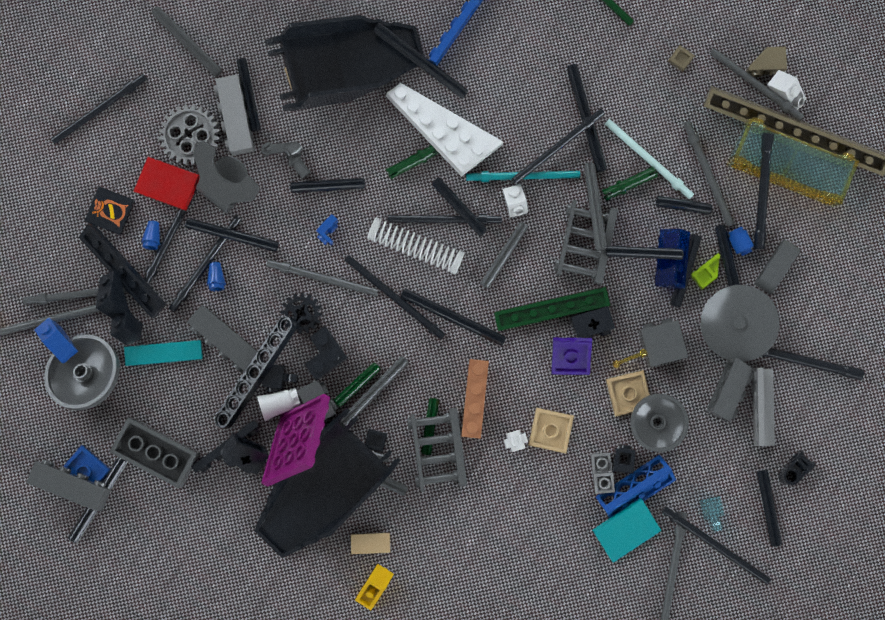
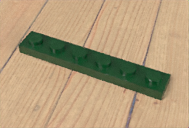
M603 287L494 312L497 330L502 331L610 306L607 289Z

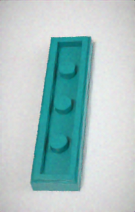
M202 340L124 347L125 366L202 360Z

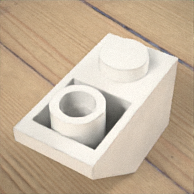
M778 70L767 85L771 91L785 101H790L794 104L793 107L798 110L804 105L806 100L800 83L796 77Z

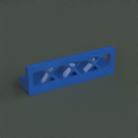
M658 455L614 484L616 492L600 493L596 496V499L605 510L608 518H611L638 499L647 500L676 481L672 469ZM659 462L662 464V469L652 471L653 466ZM646 475V479L642 482L636 481L638 476ZM625 485L630 486L627 492H620L621 487ZM614 496L613 501L606 505L603 502V499L606 497Z

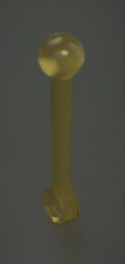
M641 349L639 353L635 355H632L620 361H613L612 365L613 367L618 368L620 364H623L640 356L645 357L647 355V351L645 349Z

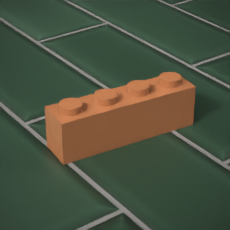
M469 359L461 437L481 439L489 361Z

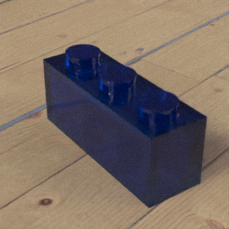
M660 229L658 248L683 249L684 252L682 260L657 259L655 286L665 289H685L690 240L689 231L682 229Z

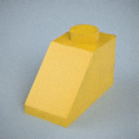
M377 564L355 601L372 610L394 574Z

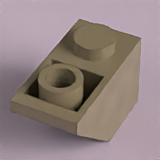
M786 46L767 47L746 69V72L753 77H761L763 74H770L771 77H774L778 70L785 72L787 69Z

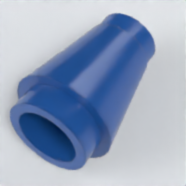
M148 221L141 241L144 249L157 250L158 246H160L159 222Z
M212 262L209 264L207 286L210 291H222L225 289L226 282L221 263Z

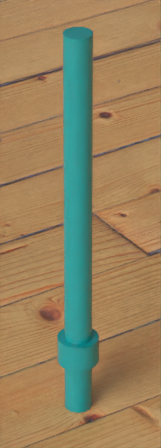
M481 171V173H466V181L489 182V180H511L519 172L489 173V171ZM580 171L531 172L522 180L580 178Z

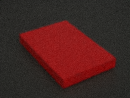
M147 157L134 192L187 211L200 176Z

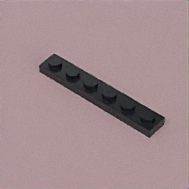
M93 223L87 224L79 236L80 240L109 272L116 271L120 275L122 286L151 318L157 317L166 303Z

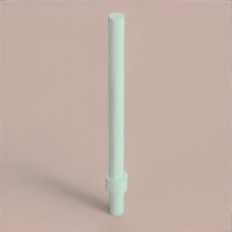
M609 119L604 124L648 164L653 166L657 172L672 184L671 187L676 191L679 190L688 199L694 195L680 178L677 179L613 121Z

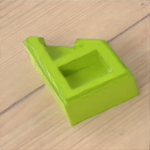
M719 253L690 275L701 290L718 278Z

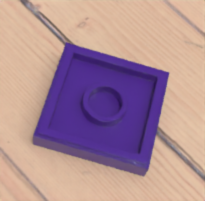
M553 337L551 374L590 375L592 338Z

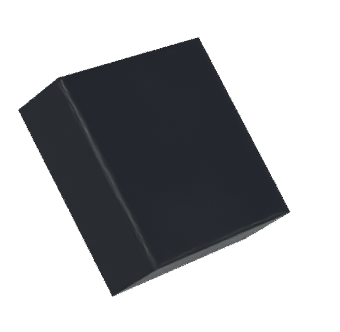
M369 429L365 445L369 449L383 452L388 433Z

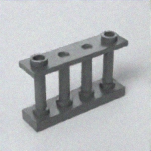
M573 199L572 203L567 205L565 215H568V221L560 258L555 261L554 271H557L556 276L560 277L562 270L590 276L591 279H594V285L601 286L608 260L606 250L596 251L568 245L570 233L594 238L593 230L572 226L574 215L591 219V212L576 208L577 200ZM610 208L605 214L602 213L603 223L606 224L604 231L607 246H611L618 213V209ZM569 252L595 258L598 261L597 267L590 269L564 263L565 254Z
M449 408V413H445L443 416L415 419V414L411 413V418H407L408 429H412L418 471V476H415L416 488L420 487L421 492H425L424 485L448 481L458 482L459 487L467 486L457 408ZM441 423H447V425L450 424L451 432H448L447 435L418 438L417 427ZM446 442L453 444L454 451L450 452L451 454L420 458L419 446ZM451 461L456 464V471H453V473L423 477L421 465Z

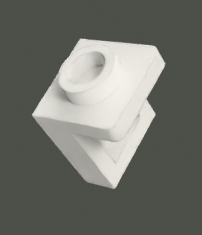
M521 184L504 188L503 195L508 207L509 216L515 217L528 213L527 201Z

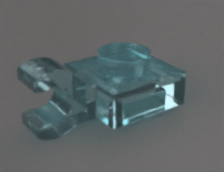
M720 496L700 500L704 519L710 518L712 531L723 530L719 516L724 515Z

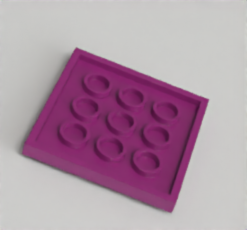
M322 394L280 415L261 484L268 487L312 468L315 463L316 450L320 444V434L325 425V415L329 410L330 397L328 395Z

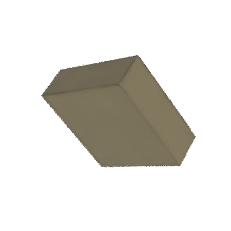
M679 45L668 62L683 72L695 55Z

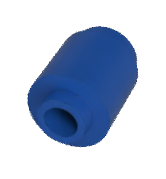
M739 227L728 233L730 236L729 240L736 254L740 253L741 256L752 252L751 248L754 245L747 230Z

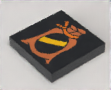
M98 186L85 222L93 223L97 227L122 235L135 200Z

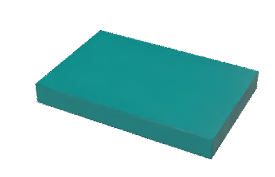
M640 498L592 531L610 560L614 563L659 533L661 529L644 501Z

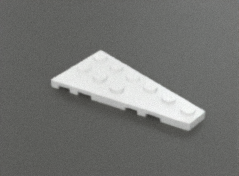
M402 83L386 94L391 103L461 177L504 143Z

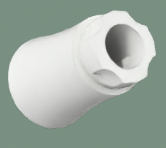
M296 388L289 391L286 389L272 394L257 396L265 421L301 405Z

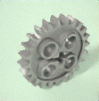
M185 104L184 110L177 106L178 112L175 113L170 110L172 116H164L167 123H160L164 129H159L163 136L158 137V139L164 142L160 146L162 149L167 148L164 153L166 155L171 154L169 157L171 160L176 158L177 164H180L183 160L185 166L190 161L195 166L196 162L193 153L200 142L199 136L202 133H206L207 138L204 141L213 148H219L215 142L221 141L220 137L216 136L221 131L215 129L219 124L218 122H213L216 119L213 115L209 117L210 112L208 110L203 113L201 106L196 110L194 104L191 106V109ZM190 119H196V123L193 126H188ZM175 130H181L178 137H173L172 135ZM189 132L192 134V136H193L192 138H189V137H188L187 134H188ZM186 145H192L191 151L184 152Z

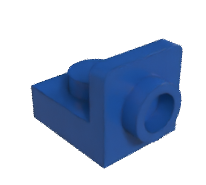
M333 214L316 230L319 234L317 238L323 244L329 243L331 246L334 242L327 234H332L337 229V223L339 222Z

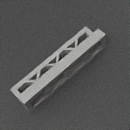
M755 368L752 370L754 446H775L773 369Z

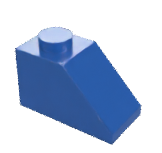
M50 317L34 329L44 345L61 363L64 364L78 352L63 328Z

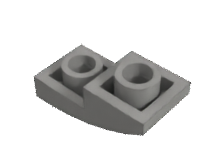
M610 452L590 454L595 494L615 492Z

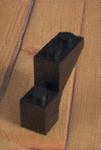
M116 271L103 275L99 280L95 308L112 319L110 335L125 345L140 340L143 323L137 320L128 308L120 275Z

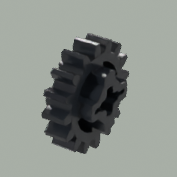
M303 292L300 297L296 293L294 294V299L288 297L289 303L282 304L286 309L280 311L281 314L289 317V312L293 313L294 319L297 322L296 330L301 335L303 330L307 333H310L309 328L316 330L314 324H320L321 321L318 320V317L323 316L322 313L318 312L322 308L321 305L316 306L318 300L314 299L312 301V295L310 294L306 298ZM302 301L301 305H298V306H294V305H293V304H295L296 302ZM310 305L314 309V315L310 314ZM304 309L306 316H301L299 318L297 312L302 311ZM287 320L288 323L285 325V327L289 328L290 321ZM310 321L309 324L300 326L302 322Z

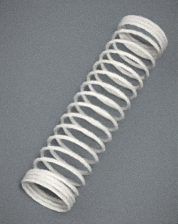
M376 217L374 219L368 233V240L376 242L379 239L380 245L385 241V247H387L391 242V249H393L396 246V251H399L402 247L403 254L408 249V256H410L414 251V258H416L420 252V261L425 256V263H427L431 257L430 264L433 265L437 259L436 267H439L441 262L443 261L442 270L446 268L449 262L448 272L451 271V273L453 274L457 273L461 261L463 259L464 252H458L452 266L450 267L455 252L454 248L444 266L449 246L446 248L445 253L439 262V258L444 244H442L433 261L435 250L438 244L437 241L427 259L428 252L432 243L431 239L424 254L421 257L423 247L427 238L425 237L417 254L415 255L421 234L418 236L417 241L410 252L415 232L413 233L406 249L404 250L409 230L407 231L402 244L398 248L404 228L401 229V232L395 244L393 245V240L398 228L397 225L392 237L387 243L388 235L392 227L391 223L384 239L381 242L382 234L387 221L384 222V225L377 239L375 240L376 234L381 224V218L379 219Z

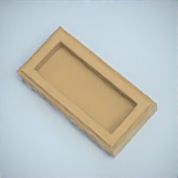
M390 533L351 534V554L390 553Z

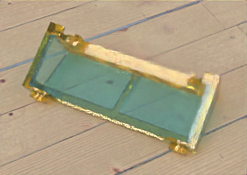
M756 117L746 121L728 159L727 166L760 178L762 133H773L774 142L769 182L832 207L843 203L859 160L854 159V155L845 152L843 155H837L767 128L763 124L764 120Z

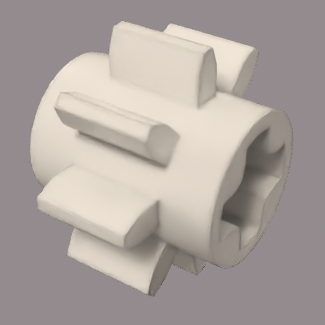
M516 430L506 434L507 439L504 440L506 449L511 448L512 452L525 449L524 443L528 442L526 433L521 434L520 430Z

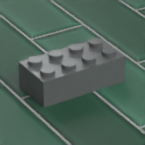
M133 417L126 419L109 451L113 455L176 488L184 486L192 471L191 466L196 463L201 454Z

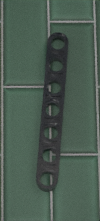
M283 316L278 320L215 416L217 427L228 429L233 426L296 331L297 322L294 318ZM289 320L290 328L285 331L284 323ZM276 336H278L280 339V343L278 346L275 347L273 344V340ZM268 352L269 360L264 362L263 355ZM255 368H258L259 374L254 378L252 372ZM244 384H247L248 391L244 394L242 387ZM234 399L238 401V406L236 409L232 408V402ZM223 415H226L228 418L225 425L221 421Z

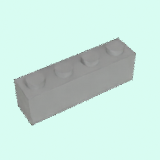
M238 74L215 79L214 92L216 97L219 96L220 100L217 107L219 114L223 115L224 120L221 122L223 133L227 135V140H225L226 150L230 151L233 156L254 152L252 133Z

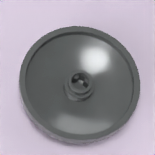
M732 285L719 290L707 301L701 315V331L706 344L718 356L727 360L737 358L743 362L750 361L765 354L774 344L779 332V315L773 301L761 290L748 285Z
M83 334L70 338L78 352L64 364L52 353L44 374L45 386L49 396L62 407L75 411L87 410L102 403L115 388L120 372L119 359L114 348L98 336Z

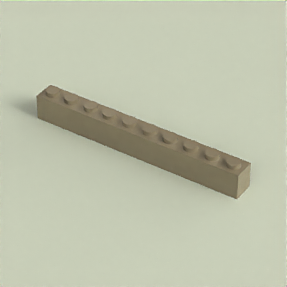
M710 86L703 103L704 107L881 176L885 175L884 152L804 121H798L796 118Z

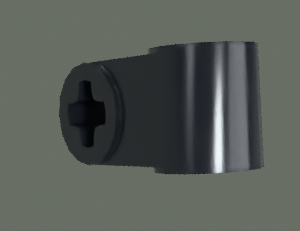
M799 450L780 470L778 475L779 481L784 485H796L815 467L816 463L814 461L811 462L804 455L803 450ZM789 471L793 474V479L790 482L786 478V474Z

